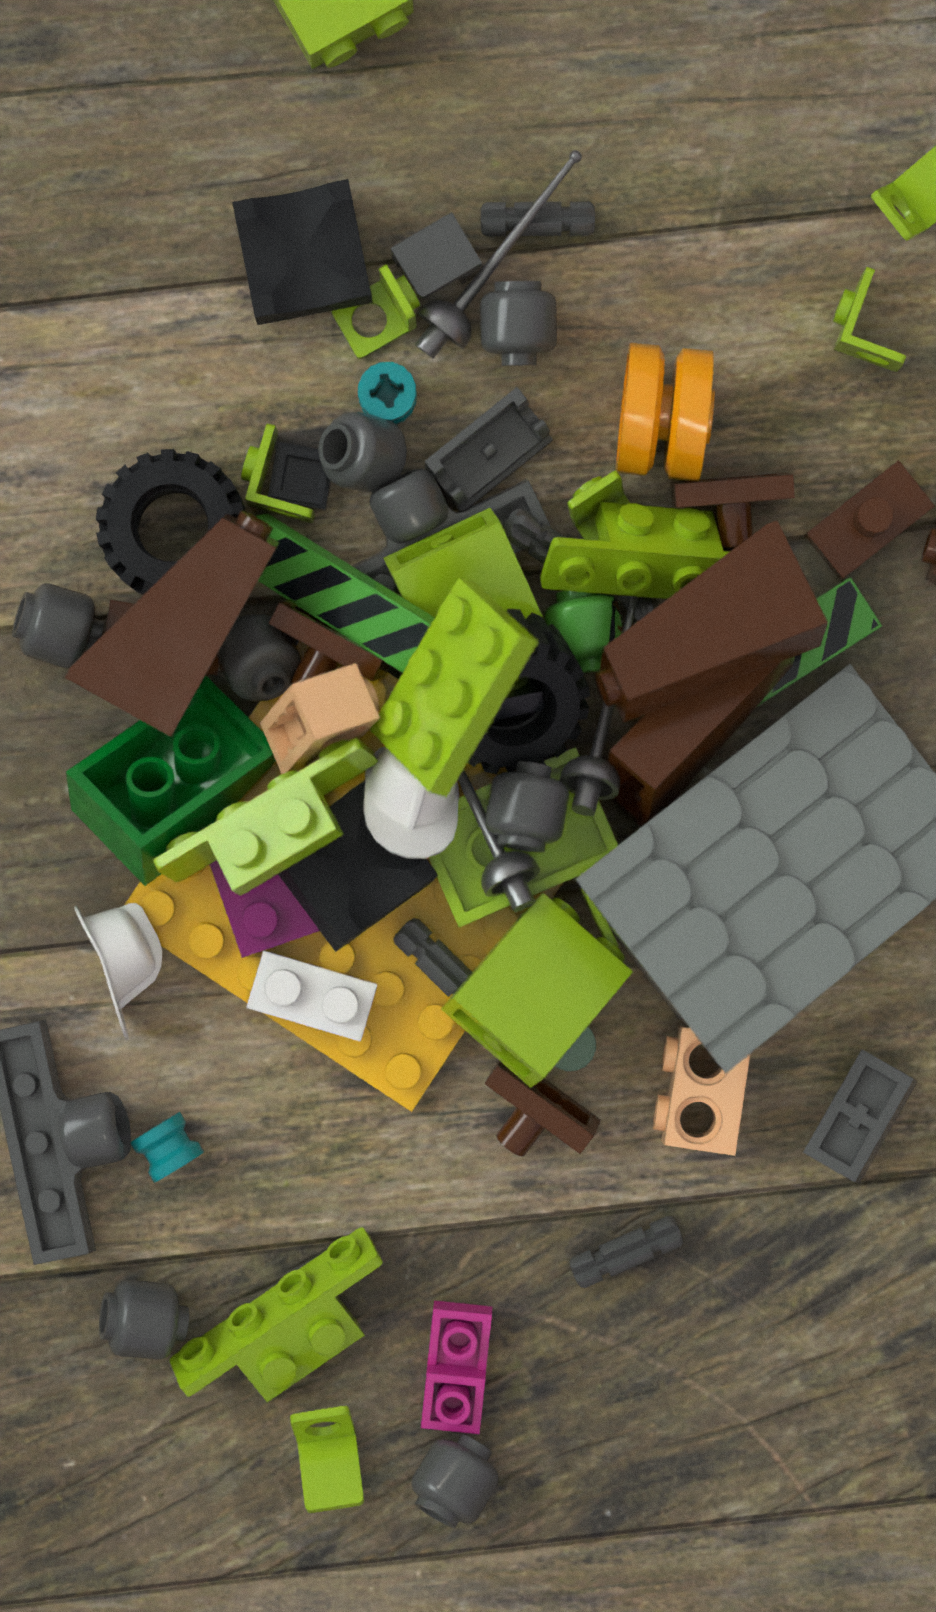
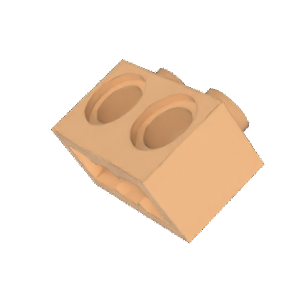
M356 663L292 684L260 722L281 774L289 771H301L319 760L320 752L337 741L355 738L360 740L380 718L378 715V697L372 684L366 679L363 680Z
M678 1025L677 1037L666 1036L661 1070L671 1072L668 1096L659 1094L657 1096L653 1130L663 1131L661 1141L666 1146L735 1156L750 1054L727 1073H724L719 1066L711 1075H696L690 1068L689 1057L692 1050L702 1043L689 1026ZM693 1102H703L709 1105L712 1111L711 1125L700 1134L685 1132L680 1123L683 1109Z

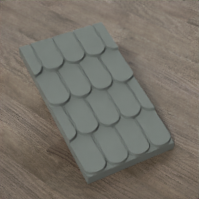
M848 664L575 880L608 921L609 928L615 938L676 1017L690 1027L724 1073H727L936 899V774L910 742L906 733L896 724L875 697L870 687L861 679L851 664Z

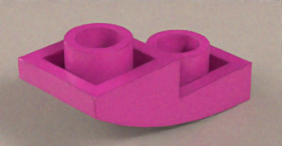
M434 1300L421 1428L480 1434L492 1306Z

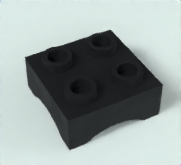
M348 179L288 194L249 198L232 202L257 325L373 303Z
M365 780L329 806L344 835L278 873L335 952L424 889L438 876L426 858H405L391 853L374 839L366 826L363 810Z

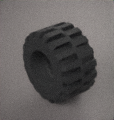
M161 449V454L150 456L149 453L136 457L138 462L131 467L122 466L116 472L119 476L112 486L107 483L101 494L105 499L102 508L97 507L96 521L99 523V532L96 533L98 544L103 549L104 559L109 567L124 583L141 595H144L177 562L163 561L152 556L144 548L140 540V520L146 508L153 501L173 493L186 494L200 503L206 513L208 531L226 513L238 518L240 512L246 509L240 494L230 478L212 461L207 462L201 459L199 454L186 451V454L176 453L174 449Z
M507 609V612L538 643L517 678L528 677L537 680L543 691L544 710L495 720L490 723L467 763L473 767L481 763L485 772L497 774L501 767H505L507 772H515L516 762L518 761L546 765L543 759L552 753L556 758L567 751L564 742L567 739L576 740L582 729L577 720L587 719L590 708L585 698L590 696L589 685L583 676L584 672L560 631L553 624L547 626L543 617L533 612L525 619L520 609Z

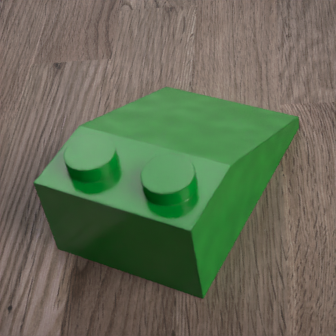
M205 675L171 737L139 720L66 771L71 810L146 886L161 875L157 871L153 860L166 852V846L173 839L189 832L198 833L216 822L217 815L226 807L239 802L276 760L264 732Z

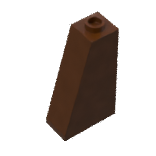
M241 511L238 518L226 513L70 667L65 678L171 737L279 544L278 541L269 537L273 528L245 511Z
M776 520L763 526L603 647L600 671L595 673L597 687L608 707L616 705L623 722L821 646L828 621L778 521Z
M795 656L645 714L609 752L608 762L616 769L620 778L619 793L610 800L641 827L677 798L793 666Z

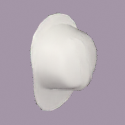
M386 747L379 748L375 752L378 762L365 771L363 810L367 828L374 839L389 852L405 858H429L441 853L453 841L457 827L459 798L457 781L447 797L430 793Z
M129 903L119 908H113L87 917L82 915L76 905L74 906L75 912L100 957L125 1039L129 1040L122 1008L155 981L162 963L163 951L160 940L143 908L137 903Z

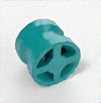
M380 362L370 366L362 374L358 384V399L363 413L392 421L395 424L404 422L413 413L417 403L416 384L412 374L404 366L394 362Z
M181 1112L176 1113L130 1142L134 1151L144 1154L149 1162L148 1174L154 1183L204 1153L200 1143L190 1140L185 1132L186 1120Z

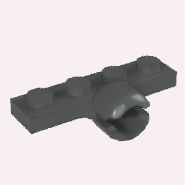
M424 469L411 470L402 474L396 482L380 488L377 492L371 493L370 507L385 535L386 546L379 553L352 566L400 596L383 558L481 511L491 508L503 525L512 511L523 509L537 518V523H544L549 527L551 525L527 479L463 511L454 512L448 506L433 474ZM510 542L514 553L521 550Z
M46 1020L0 1029V1112L33 1264L37 1265L90 1254L96 1251L81 1183L82 1171L86 1168L121 1161L129 1154L131 1148V1129L126 1109L121 1099L112 1092H103L75 1099L64 1095L60 1086Z

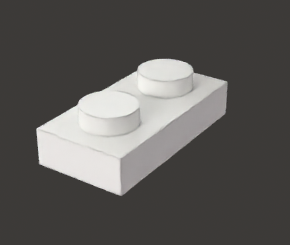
M264 950L246 1008L361 1042L378 984Z

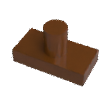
M898 460L808 531L805 537L841 581L935 507V505Z
M788 472L700 479L698 482L688 480L671 482L672 505L674 507L716 505L717 529L723 548L737 547L753 535L751 502L795 498L793 474Z
M290 600L279 602L269 621L270 625L308 645L291 679L292 684L337 670L339 664L346 667L356 663L361 675L370 681L384 677L390 667L388 663L307 613Z
M501 1061L497 1062L484 1083L516 1107L496 1134V1137L505 1148L518 1156H525L545 1129L581 1154L594 1137L601 1120L546 1079L541 1080L530 1088Z

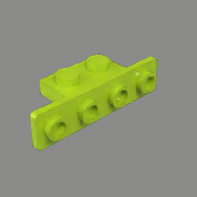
M600 502L595 517L600 541L563 537L552 539L541 571L540 581L542 588L549 590L668 599L730 551H723L713 511H702L693 508L679 509L645 506L636 503Z
M358 738L337 741L327 746L320 752L319 760L301 771H289L279 775L268 784L266 792L249 802H237L226 807L217 815L216 822L198 833L189 832L173 839L166 846V852L153 860L157 871L175 882H181L217 860L232 891L242 896L344 835L324 795L374 766L378 762L374 751Z
M360 1227L348 1236L335 1240L325 1252L298 1270H293L284 1275L278 1284L252 1302L236 1308L227 1319L204 1335L188 1341L169 1360L179 1387L187 1397L194 1395L237 1365L266 1402H269L364 1337L365 1335L359 1323L338 1295L376 1270L383 1263L366 1230Z

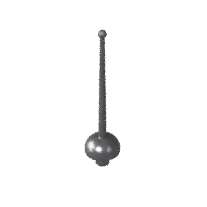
M574 150L570 153V159L453 304L443 300H433L427 302L419 309L417 313L430 326L415 345L429 357L434 359L448 340L462 349L466 347L471 337V326L464 310L572 166L581 161L582 155L579 151Z
M637 596L631 597L623 632L632 626L638 601ZM605 702L601 710L590 756H580L572 759L564 766L560 776V781L567 787L568 791L575 794L571 809L575 813L584 816L594 815L598 800L616 797L620 788L618 772L608 761L603 759L614 705L608 707Z
M463 769L458 782L494 858L483 871L481 878L483 891L487 897L505 894L514 912L524 910L535 903L527 882L538 875L540 868L530 855L517 851L506 853L502 846L497 845L498 836L487 829L485 824L486 812Z

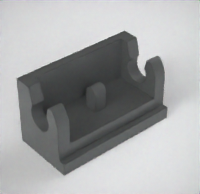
M518 387L513 389L424 461L426 471L433 474L439 487L459 511L473 506L553 441L549 435L550 430L547 424L542 419L539 420L528 406L527 398Z
M862 1049L803 1153L849 1180L860 1184L918 1082Z

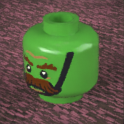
M574 591L556 593L557 602L550 605L545 611L547 626L553 624L560 631L584 673L600 671L603 647L623 633L624 623L619 600L609 594Z

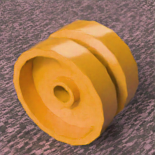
M640 343L629 344L617 443L616 470L619 474L646 476L654 464L657 440L665 441L664 470L668 478L697 482L700 480L705 447L710 442L714 413L715 390L712 389L713 351L683 348L675 358L671 384H663L665 355L659 345Z

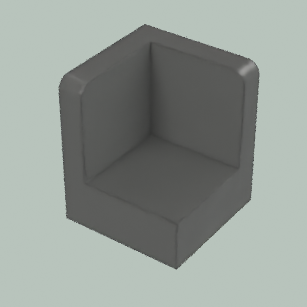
M452 212L391 247L393 261L398 268H402L416 294L422 299L457 279L461 285L468 282L482 268L481 260Z

